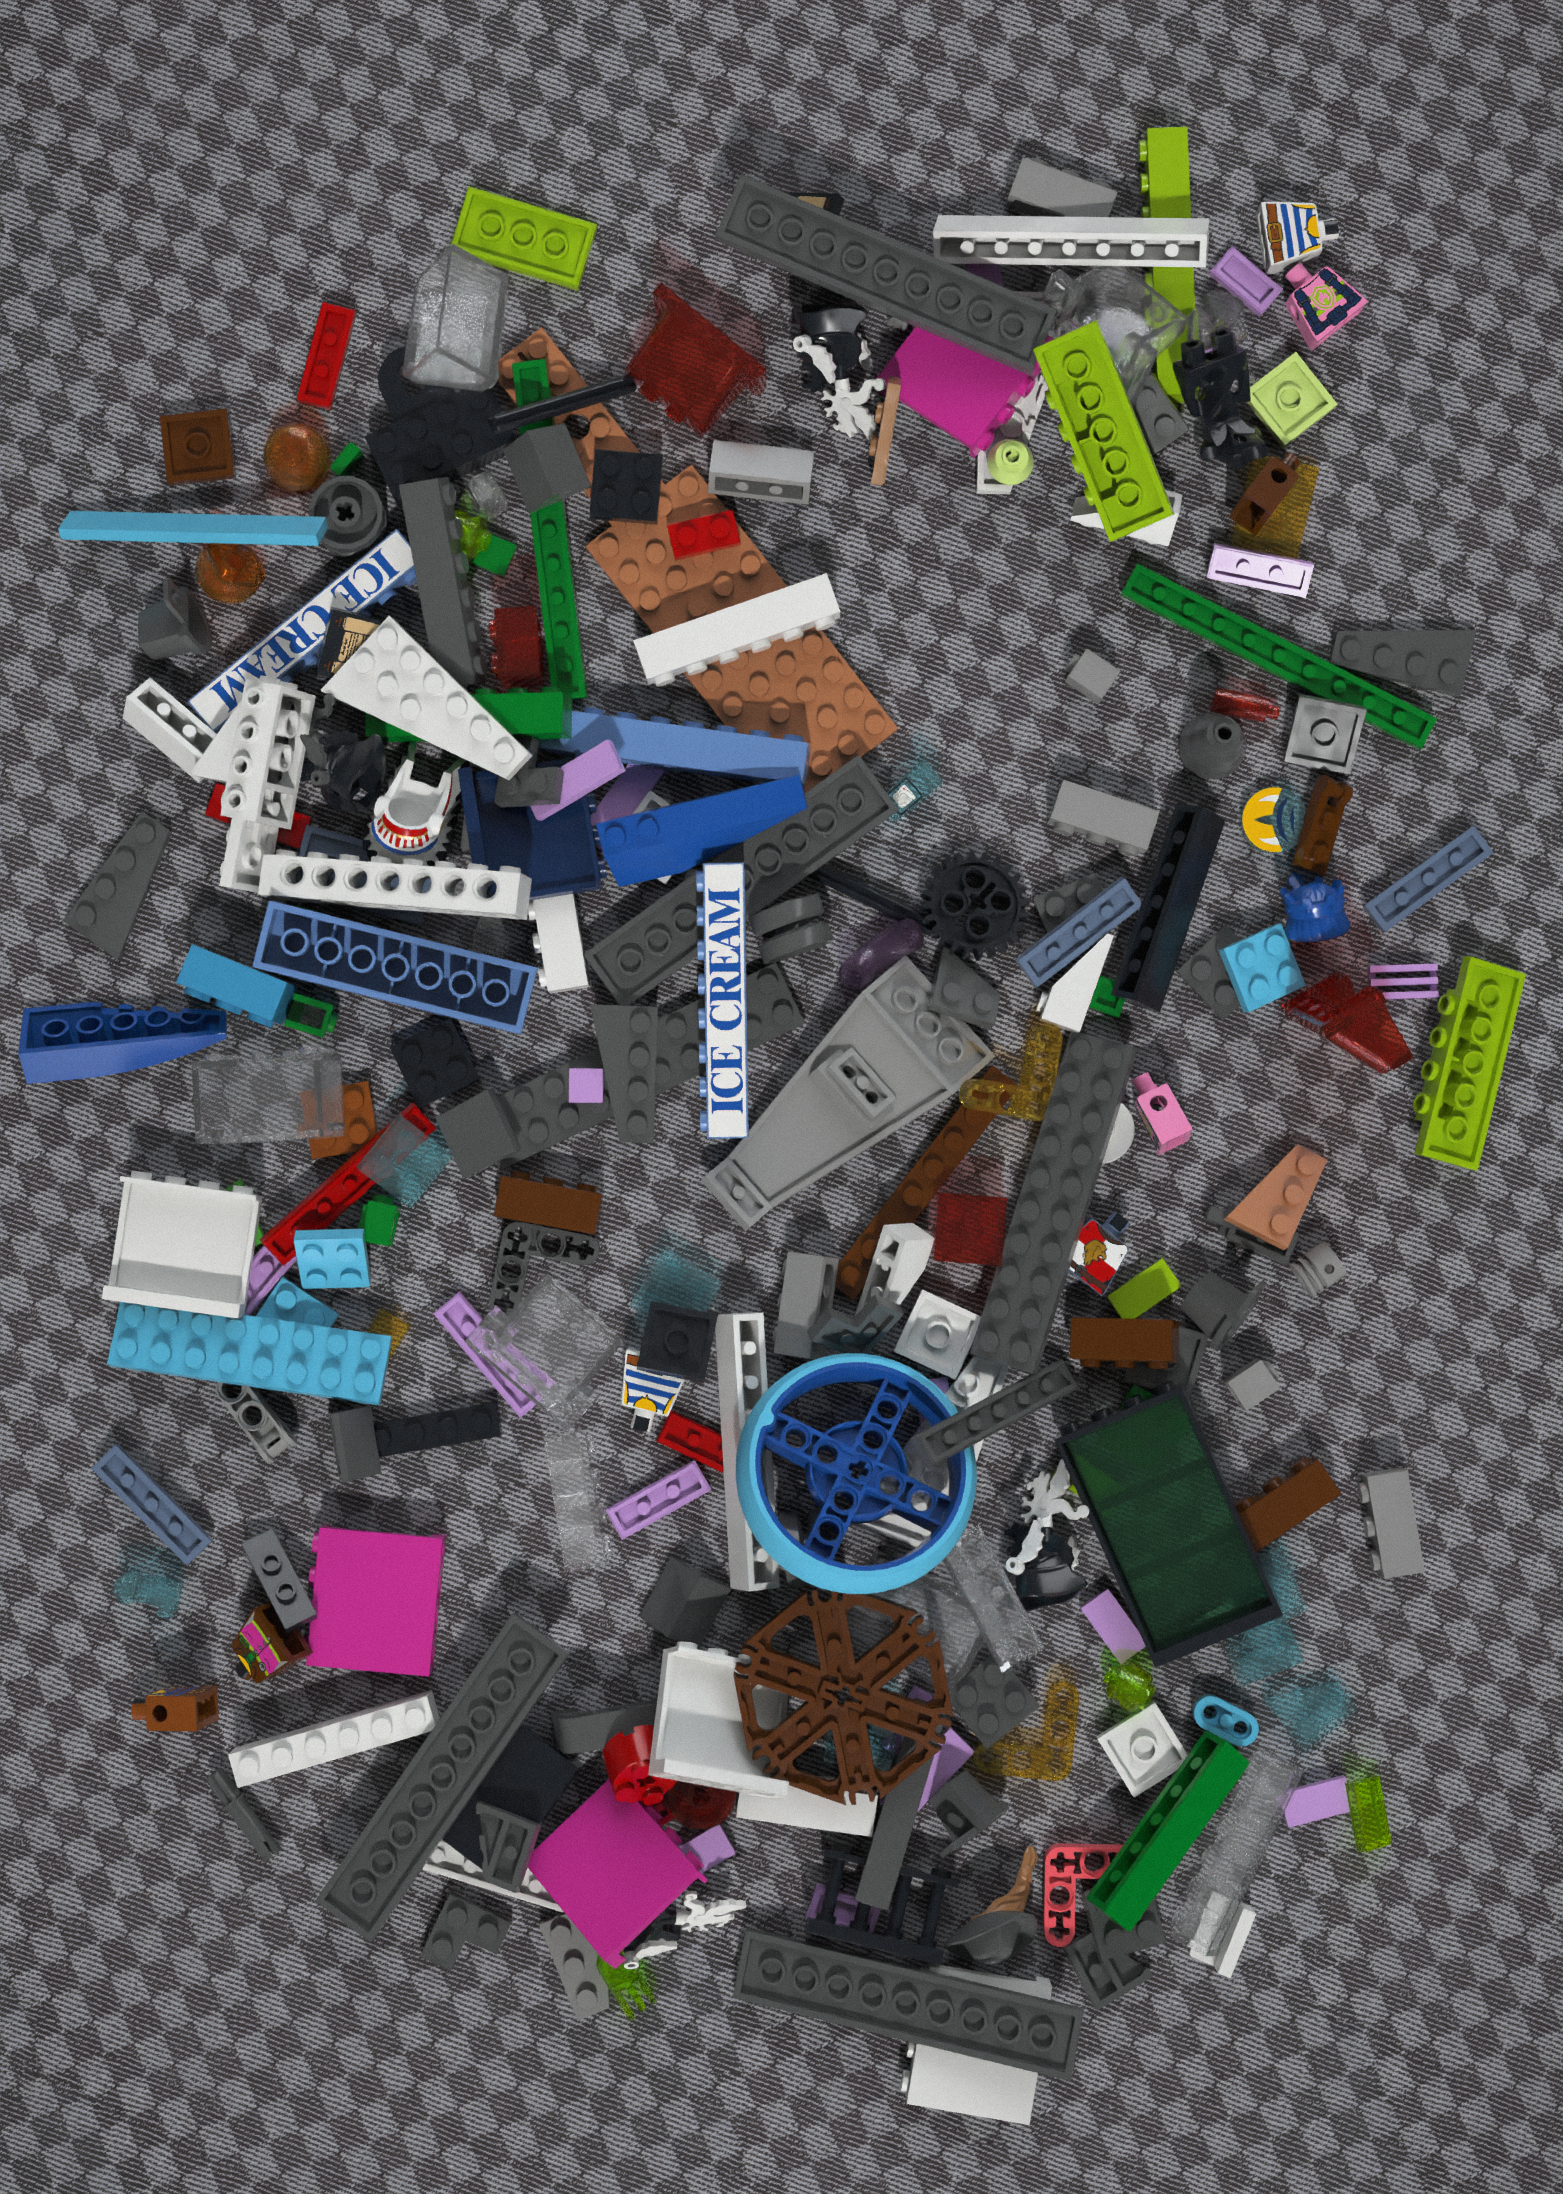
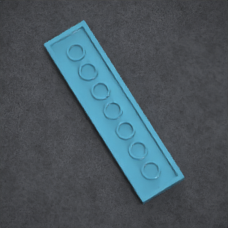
M120 1302L107 1364L111 1367L380 1406L393 1339L387 1335L242 1315V1318H231Z

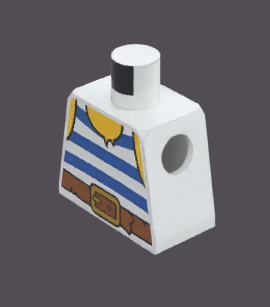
M1261 202L1256 212L1266 275H1272L1293 268L1299 263L1306 264L1318 259L1322 252V241L1338 239L1339 236L1337 219L1319 221L1317 208L1314 203Z
M628 1348L625 1354L621 1405L635 1408L631 1428L650 1432L655 1414L668 1417L685 1379L637 1370L640 1351Z

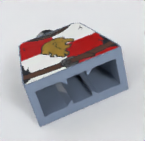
M1115 1211L1103 1225H1100L1093 1218H1089L1084 1222L1069 1269L1070 1273L1099 1296L1105 1294L1129 1251V1247L1118 1238L1130 1223Z

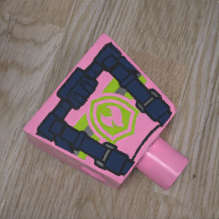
M1299 263L1285 275L1296 289L1285 303L1286 308L1311 351L1358 315L1367 303V300L1330 267H1324L1312 277L1303 264Z
M1150 1072L1133 1079L1132 1082L1139 1094L1134 1106L1158 1156L1189 1141L1193 1129L1169 1085L1165 1083L1158 1087ZM1158 1104L1163 1107V1110L1156 1111L1151 1106Z

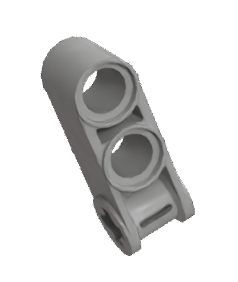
M217 1382L216 1394L250 1438L259 1455L268 1464L274 1463V1457L289 1446L295 1447L298 1444L293 1432L278 1417L257 1388L242 1386L240 1395L234 1397L228 1393L227 1383ZM250 1406H256L261 1410L262 1420L259 1424L249 1421L247 1411ZM280 1437V1440L278 1442H276L273 1446H270L272 1442H274L276 1439Z

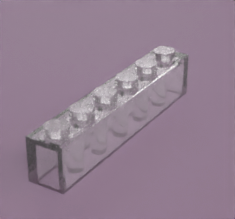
M1259 1748L1257 1753L1254 1752L1249 1757L1248 1761L1250 1764L1245 1769L1247 1774L1242 1784L1239 1783L1232 1792L1230 1801L1233 1804L1228 1814H1224L1216 1826V1833L1218 1835L1213 1845H1209L1202 1855L1201 1864L1203 1866L1198 1877L1194 1876L1187 1886L1186 1895L1188 1897L1183 1908H1178L1171 1920L1173 1929L1170 1936L1203 1956H1216L1304 1772V1769L1270 1750Z

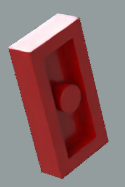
M733 509L667 525L675 561L741 545Z

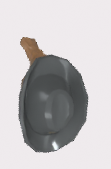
M1033 1846L1026 1847L1015 1884L1007 1895L995 1899L982 1914L972 1916L966 1925L950 1936L943 1945L949 1952L980 1964L997 1965L1018 1956L1034 1940L1038 1922L1033 1914L1024 1913L1027 1897L1031 1893L1029 1886L1032 1882L1031 1873L1038 1860V1855Z

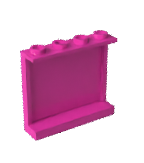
M915 327L877 378H882L886 382V388L878 391V393L886 397L889 376L901 378L902 384L899 401L969 448L970 456L975 458L981 450L986 451L995 438L994 432L1001 423L1005 425L1011 419L1015 412L1014 406L1021 396L1025 398L1030 394L1036 382L1034 379L1040 373L1041 368L1038 361H1036L1031 375H1027ZM1047 335L1044 344L1054 339Z
M324 1524L319 1528V1532H314L312 1552L317 1553L316 1566H311L308 1585L309 1587H314L313 1599L310 1602L317 1613V1619L310 1622L309 1635L305 1634L303 1637L313 1651L307 1657L306 1665L429 1677L434 1668L446 1535L432 1534L431 1536L346 1529L330 1527V1524Z
M608 1779L532 1852L528 1869L601 1958L617 1969L626 1960L620 1953L697 1878L704 1884L708 1879L700 1871L704 1864L691 1850L686 1854L679 1847L683 1842L680 1836L670 1826L665 1830L658 1821L663 1818L653 1806H644L642 1802L628 1803L617 1801Z

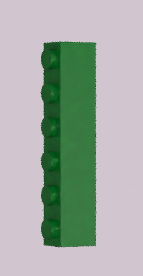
M543 687L541 688V693H529V690L526 688H509L508 693L496 694L494 689L481 688L476 689L475 694H471L514 738L534 737L537 740L572 738V698L561 692V688ZM366 713V738L373 734H378L382 738L383 743L427 742Z
M1205 1730L1085 1899L1109 1919L1130 1932L1141 1919L1152 1900L1160 1892L1174 1869L1180 1864L1182 1858L1201 1834L1213 1814L1221 1806L1235 1783L1241 1778L1250 1762L1226 1740Z

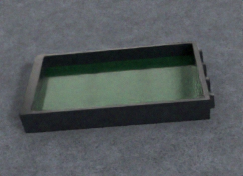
M1172 1380L1154 1387L1155 1393L1142 1398L1141 1394H1137L1123 1400V1407L1112 1412L1109 1407L1098 1410L1090 1415L1092 1420L1079 1425L1078 1420L1067 1423L1059 1428L1060 1433L1054 1439L1082 1504L1089 1508L1088 1518L1155 1668L1283 1616L1281 1603L1182 1382L1174 1385Z

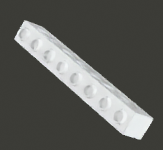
M282 849L276 850V855L263 854L258 895L271 900L527 920L532 879L522 874L521 869L517 867L500 866V871H489L486 865L469 863L467 869L456 868L455 863L435 861V866H423V861L415 859H403V864L391 863L392 859L372 856L371 862L360 861L359 856L339 854V859H328V854L320 852H308L307 857H299L297 852ZM303 869V877L301 881L296 883V874L299 870ZM334 871L335 879L333 883L328 886L327 877L331 872ZM363 874H366L367 881L363 887L359 888V879ZM398 876L399 884L391 891L390 883L394 877ZM431 878L430 889L423 893V883ZM463 880V891L455 896L454 888L458 882ZM496 883L497 889L495 894L491 898H487L486 892L488 887Z

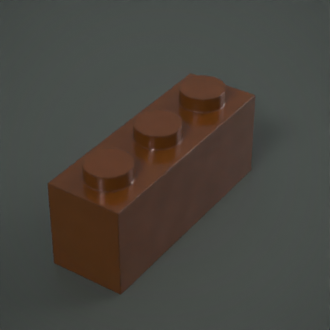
M510 1171L509 1177L501 1176L494 1216L597 1234L604 1194L596 1193L597 1186L577 1183V1188L572 1189L563 1187L564 1180L544 1177L543 1183L530 1181L531 1174Z
M1071 1317L1070 1359L1080 1360V1367H1101V1361H1114L1115 1368H1134V1362H1147V1368L1168 1369V1363H1178V1321L1166 1319Z
M1306 1456L1298 1459L1289 1466L1291 1472L1280 1479L1278 1475L1274 1476L1261 1486L1262 1492L1253 1498L1247 1495L1236 1502L1257 1552L1342 1494L1318 1459L1314 1457L1307 1459Z

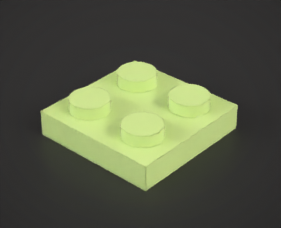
M1297 352L1250 387L1251 401L1246 402L1282 448L1291 443L1338 405Z

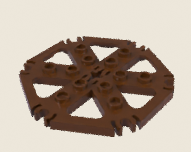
M817 1587L812 1588L813 1602L811 1603L806 1589L745 1640V1644H751L757 1649L750 1645H742L741 1653L750 1656L752 1661L749 1664L736 1662L735 1670L738 1673L734 1671L733 1676L747 1750L749 1753L753 1747L757 1746L752 1752L751 1758L754 1761L761 1755H766L770 1758V1762L763 1767L765 1774L771 1773L776 1766L779 1767L770 1774L772 1779L788 1781L790 1786L846 1805L845 1791H849V1801L852 1805H856L855 1794L859 1790H865L869 1795V1801L874 1802V1786H877L880 1799L883 1798L942 1749L940 1744H945V1735L937 1733L935 1728L941 1724L951 1727L952 1719L944 1714L953 1717L940 1639L938 1636L935 1641L926 1644L934 1639L936 1631L934 1628H931L926 1633L917 1631V1627L924 1622V1617L922 1614L916 1615V1609L871 1593H843L842 1598L838 1597V1592L831 1591V1596L825 1599L819 1596ZM860 1605L890 1616L894 1621L893 1629L855 1660L847 1619L848 1610L852 1606ZM799 1615L810 1617L813 1624L820 1666L775 1650L771 1645L772 1637ZM916 1615V1616L912 1619L911 1623H909V1622H908L909 1619H910L912 1616ZM919 1656L929 1661L935 1695L929 1702H920L881 1688ZM759 1684L799 1698L805 1702L774 1728L763 1729L757 1722L752 1690ZM843 1686L848 1687L849 1694L854 1696V1698H845L844 1702H839L838 1695L833 1691H841ZM867 1723L914 1739L916 1741L914 1750L887 1771L879 1770L874 1764ZM832 1728L840 1771L838 1777L833 1780H826L798 1770L794 1766L793 1760Z

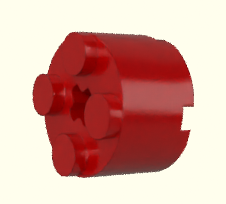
M640 1725L633 1727L634 1733L624 1736L623 1732H620L613 1736L604 1746L602 1756L617 1801L628 1803L638 1801L639 1803L644 1802L647 1806H653L663 1800V1794L668 1792L677 1781L648 1775L654 1726Z

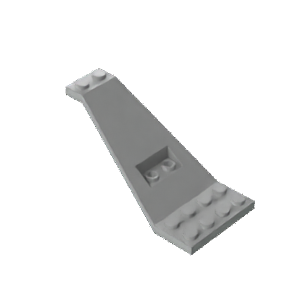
M906 955L855 998L751 1126L749 1137L742 1138L730 1154L701 1180L745 1231L768 1211L947 1100L995 1057L965 1021L927 1009L932 984ZM843 1070L848 1071L851 1078L846 1077ZM866 1095L872 1098L873 1104L868 1102Z

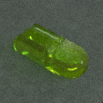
M598 1954L596 1961L598 1972L629 2021H632L636 2016L622 1996L621 1991H626L640 2013L647 2009L632 1985L635 1981L652 2005L657 2002L656 1997L637 1968L626 1969L623 1962L615 1969Z

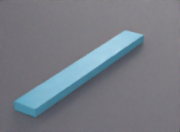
M70 511L58 529L61 539L318 546L328 529L326 517Z

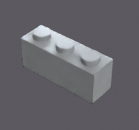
M1022 158L1006 206L1032 216L1109 217L1118 192L1112 190V187L1105 182L1093 181L1092 183L1081 179L1080 175L1072 170L1063 169L1059 171L1051 168L1047 162L1041 159L1030 158L1029 160Z
M713 440L708 493L808 505L814 451Z
M1063 780L1059 786L1048 823L1054 824L1053 829L1060 833L1073 835L1075 831L1087 835L1085 840L1101 846H1105V843L1109 842L1118 845L1119 852L1130 856H1137L1138 852L1144 854L1148 850L1160 811Z
M788 1251L787 1259L782 1267L784 1281L782 1293L778 1298V1324L773 1333L774 1353L806 1359H818L826 1356L827 1347L811 1341L807 1331L828 1308L832 1309L839 1258Z
M1399 1467L1362 1473V1483L1357 1484L1360 1502L1366 1503L1368 1516L1363 1517V1525L1366 1536L1372 1539L1373 1550L1369 1551V1561L1372 1570L1377 1571V1575L1384 1579L1425 1572L1408 1470Z

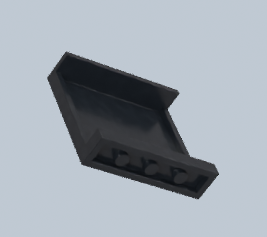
M522 1723L451 1826L443 1841L482 1869L484 1856L480 1850L479 1835H482L480 1814H476L477 1802L483 1801L542 1825L584 1764L574 1756L568 1758Z

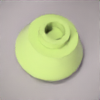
M1005 439L995 444L990 450L987 459L988 469L992 477L1005 485H1016L1026 480L1031 474L1034 464L1033 455L1029 447L1016 439Z

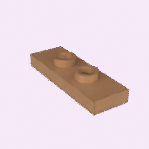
M889 376L885 402L877 403L874 422L881 423L879 436L872 435L869 456L875 457L871 484L883 485L885 483L902 384L901 378Z

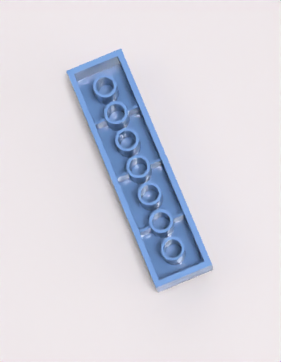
M270 900L252 966L258 970L518 1035L522 1034L538 970L537 967Z

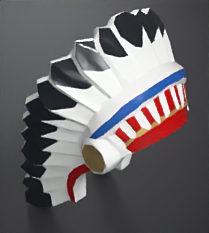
M410 741L405 755L399 759L393 777L389 779L386 792H383V796H379L373 810V815H370L365 822L366 826L362 836L364 838L363 849L367 851L369 860L371 861L372 856L390 858L392 859L391 863L403 864V859H415L423 861V866H435V861H446L447 854L452 852L451 841L455 838L453 829L457 824V815L461 810L460 799L462 795L458 769L469 767L470 762L461 757L456 760L448 770L443 772L439 786L436 788L424 782L413 781L410 779L415 763L414 757L417 742Z

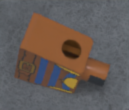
M218 1686L162 1688L147 1695L146 1699H134L131 1706L133 1720H146V1728L149 1731H198L219 1720Z

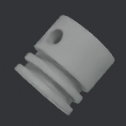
M1324 1241L1303 1255L1304 1259L1301 1257L1296 1259L1297 1264L1294 1262L1289 1264L1298 1282L1312 1298L1317 1296L1316 1291L1321 1293L1324 1291V1286L1328 1288L1347 1275L1337 1255Z

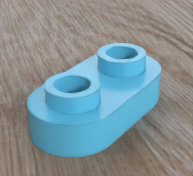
M1213 1694L1202 1695L1193 1704L1192 1715L1201 1728L1237 1746H1247L1257 1738L1259 1726L1256 1719L1249 1712ZM1209 1705L1214 1706V1714L1211 1717L1204 1716V1708ZM1238 1721L1245 1722V1729L1242 1732L1234 1731V1725Z

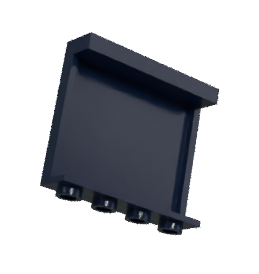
M574 750L575 757L536 763V768H560L580 756V751ZM471 767L458 769L473 864L486 865L489 871H500V866L520 868L522 874L532 879L529 901L602 889L601 878H607L604 857L597 858L595 846L601 845L597 826H592L590 813L596 812L593 792L584 795L540 821L535 818L531 806L501 808L495 804L497 774L490 771L473 773ZM496 883L488 887L486 892L487 898H491L495 894L497 889Z

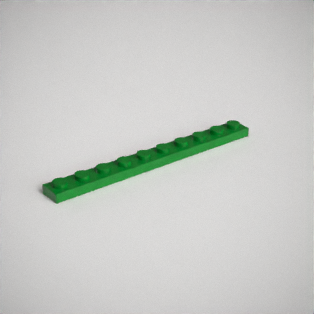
M546 359L512 363L517 407L552 397L548 362ZM554 417L520 427V436L529 430L555 425ZM563 499L531 513L530 518L551 687L561 688V692L570 696L572 700L588 698L565 502Z
M1138 563L1120 595L1315 697L1365 706L1367 709L1364 719L1365 723L1418 750L1423 748L1438 719Z

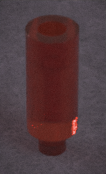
M1216 687L1210 710L1264 723L1266 718L1277 720L1281 707L1269 704V698Z

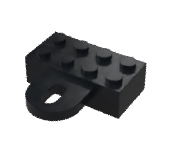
M420 346L398 348L390 353L381 364L378 374V385L395 422L364 437L398 507L402 505L399 485L449 477V482H452L504 457L503 450L516 440L512 430L500 434H494L491 431L488 423L489 417L503 411L487 379L456 393L439 358L428 349ZM406 364L415 365L425 382L423 392L418 395L409 394L399 377L401 367Z

